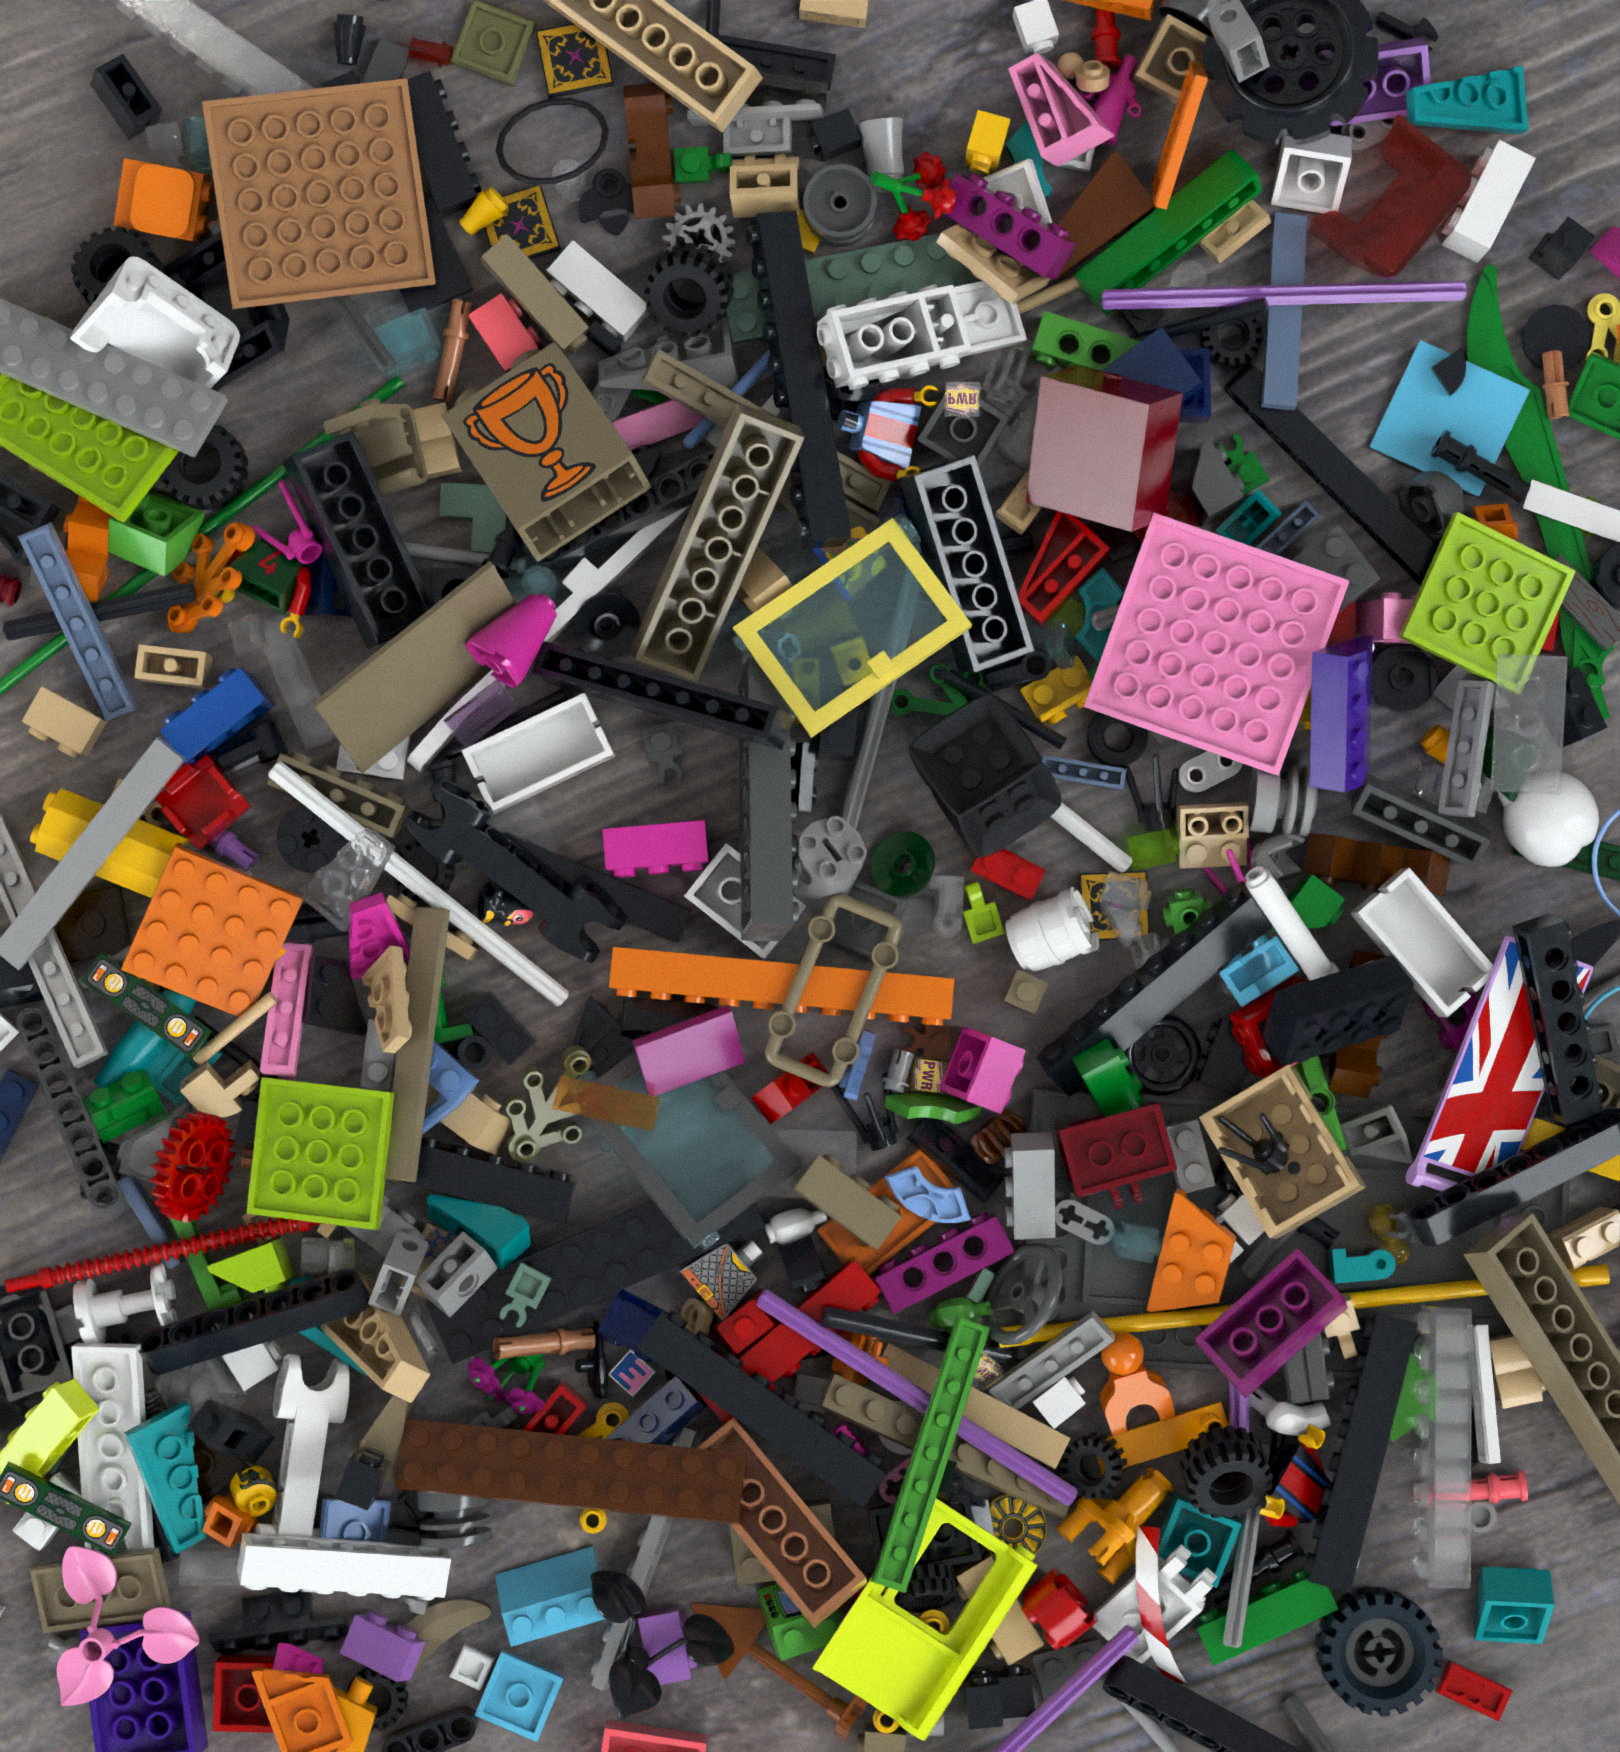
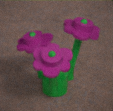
M544 1354L511 1357L509 1362L511 1368L500 1381L494 1375V1371L509 1358L495 1360L489 1365L485 1364L480 1357H474L467 1365L471 1382L477 1388H482L489 1400L498 1404L501 1401L507 1404L511 1403V1407L522 1414H535L538 1410L544 1408V1401L537 1398V1395L532 1392L539 1372L546 1364L541 1359ZM516 1372L521 1375L531 1372L525 1390L514 1387L510 1390V1393H506L504 1387Z

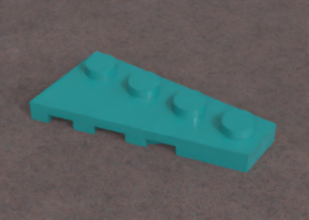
M185 1400L124 1432L170 1549L175 1554L206 1538V1533L202 1531L205 1522L202 1498L198 1493L197 1478H199L193 1452V1446L195 1445L194 1433L188 1427L191 1409L190 1403Z

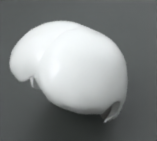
M1540 771L1531 775L1527 774L1514 802L1509 801L1498 789V798L1504 807L1502 825L1505 836L1510 845L1532 863L1546 867L1565 865L1576 857L1582 847L1587 846L1594 840L1599 825V812L1596 801L1588 788L1575 777L1558 771Z

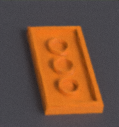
M1189 62L1150 188L1155 207L1167 210L1208 79L1202 63Z
M919 1149L915 1150L886 1174L889 1175L917 1165L923 1177L933 1185L943 1188L954 1187L938 1165ZM886 1175L874 1183L868 1192L876 1198L880 1194L899 1206L896 1213L902 1216V1218L878 1250L870 1248L833 1219L828 1220L816 1230L842 1264H845L854 1256L869 1275L935 1223V1221L923 1218L907 1209L891 1191L885 1178Z

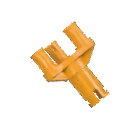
M1149 1466L1146 1469L1147 1473L1141 1475L1117 1501L1100 1498L1085 1499L1086 1496L1082 1495L1075 1503L1076 1508L1056 1527L1059 1534L1069 1543H1073L1074 1539L1090 1522H1096L1106 1531L1088 1549V1552L1091 1556H1096L1095 1560L1102 1565L1101 1568H1098V1573L1112 1586L1132 1564L1136 1565L1138 1525H1142L1167 1499L1166 1495L1168 1493L1171 1494L1175 1490L1168 1479L1158 1470H1154L1152 1466Z

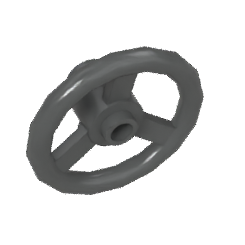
M1042 1243L1022 1245L1014 1250V1253L1008 1255L994 1272L995 1277L985 1293L983 1302L988 1301L991 1304L992 1313L983 1316V1324L990 1327V1338L1002 1345L1023 1343L1036 1335L1046 1322L1055 1319L1060 1311L1061 1301L1059 1295L1063 1282L1061 1262L1054 1250ZM1032 1257L1027 1277L1017 1282L1009 1294L998 1296L1003 1283L1011 1271L1019 1263ZM1044 1263L1048 1267L1049 1282L1047 1287L1041 1285L1040 1282ZM1011 1308L1023 1313L1026 1325L1016 1331L1006 1332L1000 1328L996 1319V1312Z

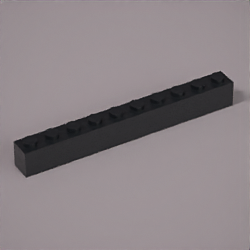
M797 212L757 213L752 222L747 226L746 238L748 245L752 246L753 249L752 274L754 278H758L757 304L759 310H763L765 322L763 323L762 334L765 343L769 344L768 370L770 375H774L776 386L773 391V400L775 407L780 410L781 419L800 426L805 437L789 472L792 482L790 501L792 506H796L797 512L795 532L797 538L801 539L803 549L842 546L851 537Z
M256 1094L255 1099H245L235 1136L236 1140L254 1144L259 1094ZM423 1136L421 1139L416 1182L399 1181L563 1224L567 1222L577 1183L570 1181L571 1175L564 1172L551 1170L550 1175L537 1172L538 1166L518 1161L517 1167L504 1164V1157L485 1153L484 1158L472 1156V1149L459 1145H452L451 1150L438 1147V1140Z

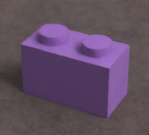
M680 1605L639 1614L638 1623L643 1648L647 1651L649 1657H652L678 1639L685 1638L682 1626L688 1615L687 1613L681 1614ZM682 1645L654 1662L647 1669L657 1677L660 1685L691 1679L692 1668H697V1663L689 1658L687 1645Z
M370 1610L369 1613L355 1615L340 1654L396 1682L411 1680L426 1641L416 1637L417 1631L408 1626L398 1625L396 1627L388 1623V1617L382 1613Z

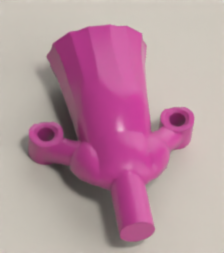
M1128 54L1125 55L1118 73L1110 74V84L1105 90L1090 92L1088 95L1084 94L1085 91L1080 90L1082 98L1088 101L1094 97V94L1100 93L1092 109L1115 135L1103 142L1108 145H1115L1117 143L1120 124L1127 104L1129 106L1128 113L1131 118L1139 119L1142 115L1141 106L1135 98L1136 87L1130 79L1138 59Z

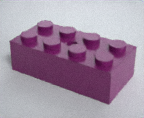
M1297 1248L1194 1339L1201 1351L1239 1393L1246 1398L1341 1315L1348 1306L1341 1293ZM1270 1322L1278 1323L1273 1328H1267V1325Z

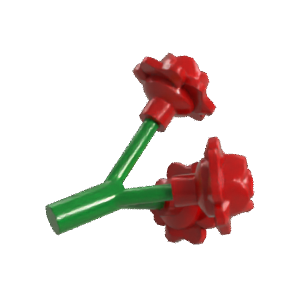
M927 151L922 152L920 157L914 158L912 174L900 179L892 178L878 171H874L871 174L870 183L891 191L900 208V216L896 219V225L892 228V232L896 234L898 240H919L921 236L926 234L927 225L932 220L927 215L926 210L914 211L911 207L906 206L901 192L922 197L921 200L930 202L935 213L934 219H938L942 213H952V208L955 206L957 198L955 196L957 191L950 188L948 178L944 180L946 168L938 155L932 156ZM915 181L917 182V186L919 188H915L905 184Z

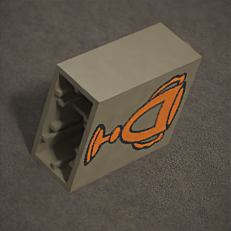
M556 342L551 343L542 350L533 349L521 354L513 362L509 372L486 387L477 386L466 390L457 398L454 407L441 415L537 562L652 488L633 453Z

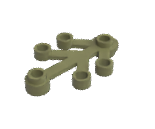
M573 1045L563 1052L562 1063L565 1069L546 1099L541 1087L544 1082L541 1071L534 1066L523 1070L521 1079L528 1089L535 1116L528 1128L523 1116L526 1111V1104L522 1097L513 1094L505 1099L504 1109L508 1116H510L514 1130L508 1141V1151L516 1161L527 1162L533 1160L538 1156L542 1147L563 1140L568 1144H575L581 1139L582 1130L575 1121H567L562 1124L561 1128L543 1133L542 1131L548 1123L582 1113V1108L576 1100L559 1104L576 1077L585 1074L591 1066V1057L584 1047ZM577 1060H583L582 1064L573 1067ZM531 1075H538L535 1081H527ZM513 1103H520L517 1109H510ZM570 1129H576V1132L573 1135H566L567 1131H569ZM524 1144H531L528 1148L520 1150Z

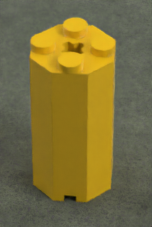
M60 788L57 794L49 792L43 805V811H46L42 823L35 825L30 836V842L36 844L35 851L61 861L104 804ZM139 819L95 876L152 898L175 844L182 847L184 845L191 846V841L188 838Z

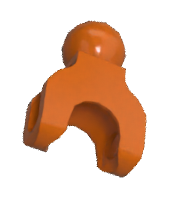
M1127 1332L1114 1333L1115 1341L1101 1350L1102 1362L1109 1370L1110 1376L1099 1396L1112 1436L1127 1432L1126 1416L1130 1409L1137 1405L1147 1404L1154 1407L1160 1421L1175 1418L1172 1398L1163 1377L1157 1372L1145 1368L1143 1365L1144 1349L1140 1340Z

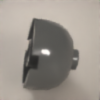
M1438 471L1422 472L1408 478L1401 484L1404 485V488L1398 492L1400 510L1413 523L1415 522L1417 527L1431 541L1443 537L1453 513L1459 512L1464 514L1463 491L1457 482L1444 473Z

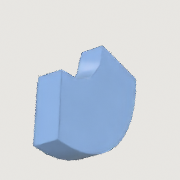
M917 1165L885 1176L896 1198L913 1213L928 1220L941 1223H958L971 1220L960 1187L943 1188L933 1185L923 1177Z

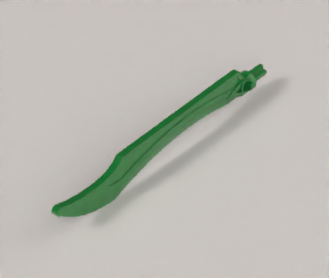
M1489 264L1482 270L1469 311L1466 345L1467 361L1530 389L1504 446L1522 481L1531 484V481L1535 480L1570 493L1541 390L1520 372L1509 349L1499 310L1497 268ZM1534 512L1547 556L1554 560L1561 554L1590 584V577L1593 571L1581 529ZM1560 607L1558 611L1561 642L1569 669L1580 666L1603 719H1609L1610 715L1601 687L1606 683L1602 665L1606 656L1614 649V644L1604 652Z

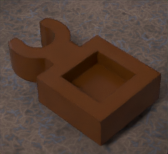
M925 1024V1034H920L914 1028L904 1027L901 1029V1033L912 1034L914 1042L911 1046H900V1050L911 1053L918 1048H924L923 1058L950 1060L959 1038V1026Z

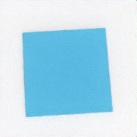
M1420 340L1369 448L1419 471H1438L1444 473L1457 482L1463 491L1479 497L1486 482L1467 471L1464 473L1455 471V466L1442 458L1431 457V450L1444 430H1448L1451 432V437L1466 446L1470 444L1475 446L1478 455L1495 464L1530 389L1466 361L1464 380L1458 390L1449 397L1431 368L1451 354Z

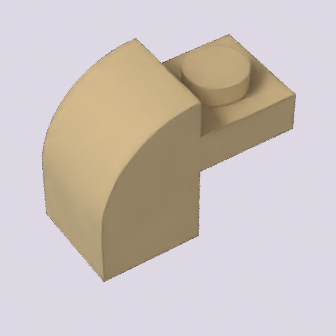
M250 1059L224 1080L210 1063L206 1061L180 1081V1092L198 1111L219 1117H228L242 1110V1100L238 1095L246 1096L258 1086L257 1080L260 1079V1071Z

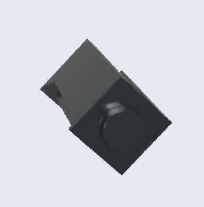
M1568 216L1553 233L1547 232L1528 259L1559 281L1578 262L1596 236Z

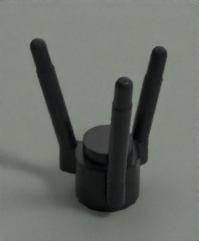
M1158 754L1153 755L1155 803L1147 804V811H1145L1129 765L1123 766L1124 769H1127L1126 780L1138 812V822L1145 823L1146 831L1172 829V820H1176L1175 803L1179 770L1177 768L1172 770L1167 806V802L1162 800L1160 758Z
M883 1073L882 1077L887 1078L888 1073ZM837 1084L831 1087L859 1131L863 1144L869 1143L871 1150L877 1151L897 1143L894 1133L899 1132L893 1111L886 1108L888 1122H886L885 1117L879 1118L870 1094L868 1092L864 1093V1099L872 1120L866 1124L868 1129L866 1130ZM884 1089L886 1099V1096L892 1095V1092Z
M1260 1113L1259 1118L1272 1139L1267 1140L1263 1138L1258 1142L1223 1115H1219L1217 1120L1253 1148L1252 1152L1255 1159L1224 1147L1218 1149L1220 1154L1259 1169L1265 1175L1277 1173L1285 1167L1289 1159V1154L1286 1151L1289 1148V1144L1280 1137L1264 1113Z

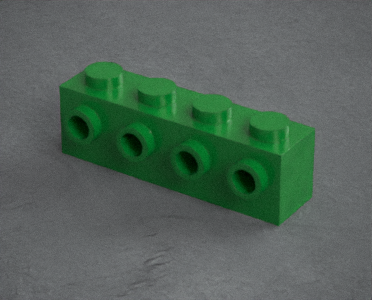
M1304 1566L1291 1573L1293 1577L1281 1583L1279 1579L1262 1585L1260 1587L1261 1592L1248 1597L1242 1645L1240 1648L1228 1647L1223 1644L1228 1606L1219 1611L1217 1607L1205 1610L1198 1615L1199 1620L1193 1623L1210 1661L1215 1666L1339 1610L1329 1587L1309 1582L1307 1580L1308 1573L1303 1572Z

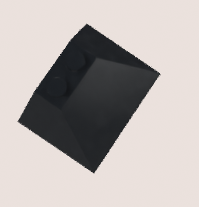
M221 231L163 267L166 276L228 318L239 330L240 340L228 371L211 388L212 390L219 391L284 351L290 318L283 303L232 309Z

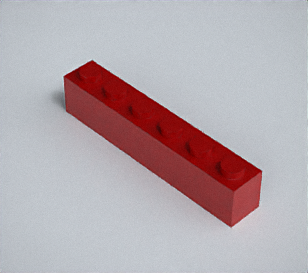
M853 1256L824 1280L821 1286L815 1288L794 1307L822 1324L821 1315L825 1307L830 1306L858 1312L862 1309L866 1312L879 1301L877 1295L881 1292V1289ZM778 1320L771 1329L736 1356L744 1361L741 1367L753 1375L756 1370L770 1379L772 1383L769 1387L774 1390L776 1387L773 1383L782 1375L785 1378L793 1375L802 1366L799 1362L808 1353L814 1356L822 1348ZM827 1327L828 1329H830V1330L833 1331V1332L836 1331L838 1334H840V1333H842V1332L844 1331V1330H839V1329H834V1328ZM698 1392L724 1425L734 1417Z

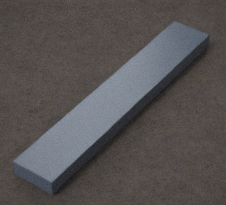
M1279 212L1273 214L1268 285L1304 284L1308 216ZM1268 305L1269 310L1266 311L1261 407L1294 411L1297 407L1303 305Z
M52 522L19 535L18 538L105 721L136 710L139 706Z

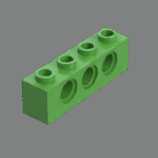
M1044 311L1030 355L1036 357L1035 361L1048 367H1055V364L1065 367L1078 365L1101 371L1141 341ZM1064 339H1070L1076 343L1077 351L1072 354H1066L1061 351L1059 342ZM1096 349H1102L1107 352L1109 361L1105 364H1098L1093 361L1091 353Z

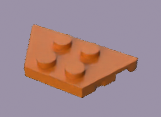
M1177 1188L1174 1194L1146 1310L1149 1312L1219 1303L1237 1237L1224 1225L1218 1224L1214 1216L1206 1209H1199L1186 1197L1187 1193Z
M261 1667L252 1670L251 1673L281 1752H344L353 1742L352 1734L329 1674Z

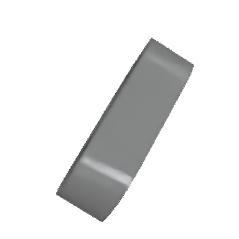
M1069 1198L1062 1199L1055 1205V1223L1062 1229L1096 1245L1106 1244L1112 1239L1115 1231L1114 1224L1106 1215ZM1069 1205L1075 1206L1073 1212L1082 1217L1081 1222L1078 1223L1069 1219L1067 1223H1063V1216L1059 1213L1060 1209H1067ZM1087 1220L1094 1224L1104 1220V1227L1108 1232L1105 1236L1100 1234L1096 1239L1092 1237L1094 1232L1084 1225Z

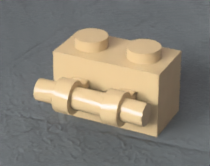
M775 154V158L756 159L755 155L745 156V159L732 160V166H730V200L733 217L747 218L755 217L757 213L796 211L797 215H800L799 156L786 157L785 154Z

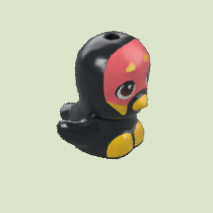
M491 882L485 883L478 894V918L483 923L497 919L505 926L509 924L519 925L528 922L534 914L532 909L512 894H504L502 888L495 890Z

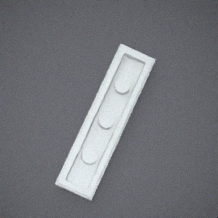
M1467 1325L1466 1334L1478 1461L1487 1464L1501 1463L1488 1325Z

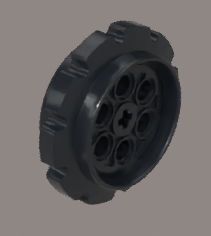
M1240 0L1261 34L1270 65L1268 68L1240 83L1214 36H1208L1205 39L1203 66L1208 80L1216 81L1209 88L1213 104L1228 123H1233L1235 120L1244 121L1242 124L1244 135L1267 144L1277 145L1283 136L1292 137L1295 145L1315 142L1331 134L1330 124L1333 121L1347 124L1361 110L1369 97L1368 88L1363 83L1368 80L1373 81L1377 77L1379 65L1378 40L1376 37H1368L1366 35L1373 28L1372 19L1360 0ZM1305 23L1315 26L1313 31L1309 33H1301L1298 31V28ZM1275 26L1280 29V32L1273 37L1263 34L1269 27ZM1323 50H1330L1334 53L1328 60H1320L1316 57ZM1290 55V57L1297 60L1292 62L1290 59H1285V56ZM1307 80H1313L1318 83V86L1311 91L1301 88V85ZM1274 83L1284 86L1282 91L1277 94H1271L1266 91L1268 86Z

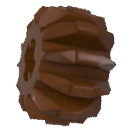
M1004 1109L1001 1114L997 1113L981 1125L971 1136L969 1142L979 1158H982L987 1164H992L1004 1157V1147H1011V1134L1028 1133V1129L1019 1115L1015 1114L1011 1109Z

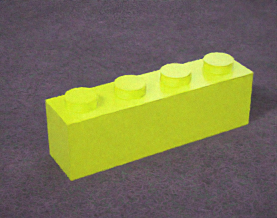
M75 1378L63 1384L55 1382L49 1386L42 1394L44 1397L43 1401L25 1414V1423L8 1435L7 1440L9 1442L5 1447L0 1448V1475L7 1462L10 1461L43 1478L97 1414L100 1408Z

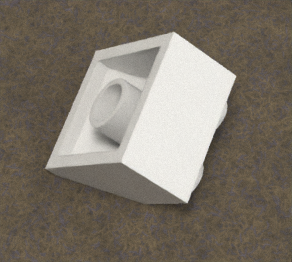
M1330 134L1315 142L1295 145L1292 137L1283 136L1278 155L1271 205L1337 216L1352 159V137Z

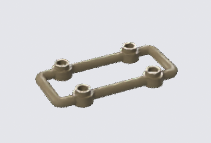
M835 894L827 899L820 916L814 917L808 925L810 941L781 1011L774 1013L769 1019L768 1027L771 1035L766 1045L765 1056L770 1064L824 1087H832L840 1082L847 1065L854 1063L859 1057L860 1049L857 1041L887 969L894 967L899 960V952L896 946L903 928L898 917L845 894ZM838 907H841L887 926L889 930L884 942L877 944L872 950L871 957L874 966L844 1038H840L833 1045L832 1054L835 1061L830 1073H825L779 1054V1049L784 1038L790 1037L795 1031L796 1021L793 1017L823 943L830 941L835 934L833 919Z

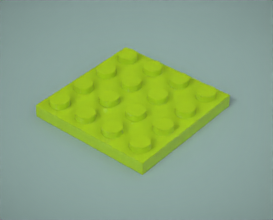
M1455 512L1449 521L1398 637L1507 691L1519 695L1525 687L1576 571L1459 512Z
M261 1077L246 1214L379 1230L395 1092Z

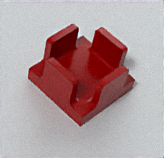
M207 754L194 765L187 763L178 770L164 786L166 789L155 798L162 806L160 810L182 835L188 837L200 851L252 807Z

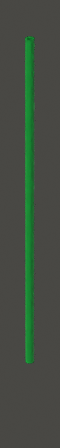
M396 375L363 401L380 399V402L383 403L405 385ZM360 403L354 407L355 410L361 408ZM324 430L293 455L340 435H326ZM283 463L200 526L197 534L201 533L210 536L274 487L280 480L287 477L288 474ZM144 568L104 600L132 595L159 574ZM63 631L0 679V696L69 644Z

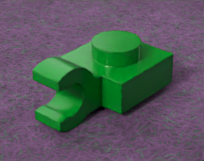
M708 147L674 148L676 183H710V173L730 172V166H732L731 153L709 156Z

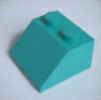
M1501 1566L1481 1567L1476 1585L1474 1640L1543 1644L1555 1605L1550 1570L1503 1568Z

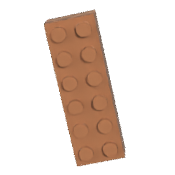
M734 1417L697 1447L699 1449L747 1454L739 1525H729L813 1628L867 1584L863 1573Z

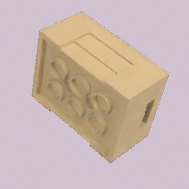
M1290 1065L1281 1068L1199 1117L1217 1149L1224 1147L1255 1159L1252 1152L1253 1148L1217 1120L1219 1115H1223L1258 1142L1263 1138L1268 1140L1271 1137L1259 1118V1114L1264 1113L1276 1131L1283 1135V1140L1289 1144V1148L1286 1150L1289 1154L1287 1164L1279 1172L1270 1173L1269 1175H1265L1259 1169L1220 1154L1268 1237L1273 1239L1282 1237L1366 1188L1349 1157L1344 1156L1311 1101L1313 1096L1297 1069ZM1293 1161L1298 1162L1301 1166L1300 1172L1296 1175H1292L1288 1171V1165Z

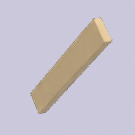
M889 1343L883 1353V1356L889 1358L888 1365L886 1366L931 1394L939 1369ZM971 1387L963 1416L1023 1454L1054 1470L1056 1469L1071 1438Z

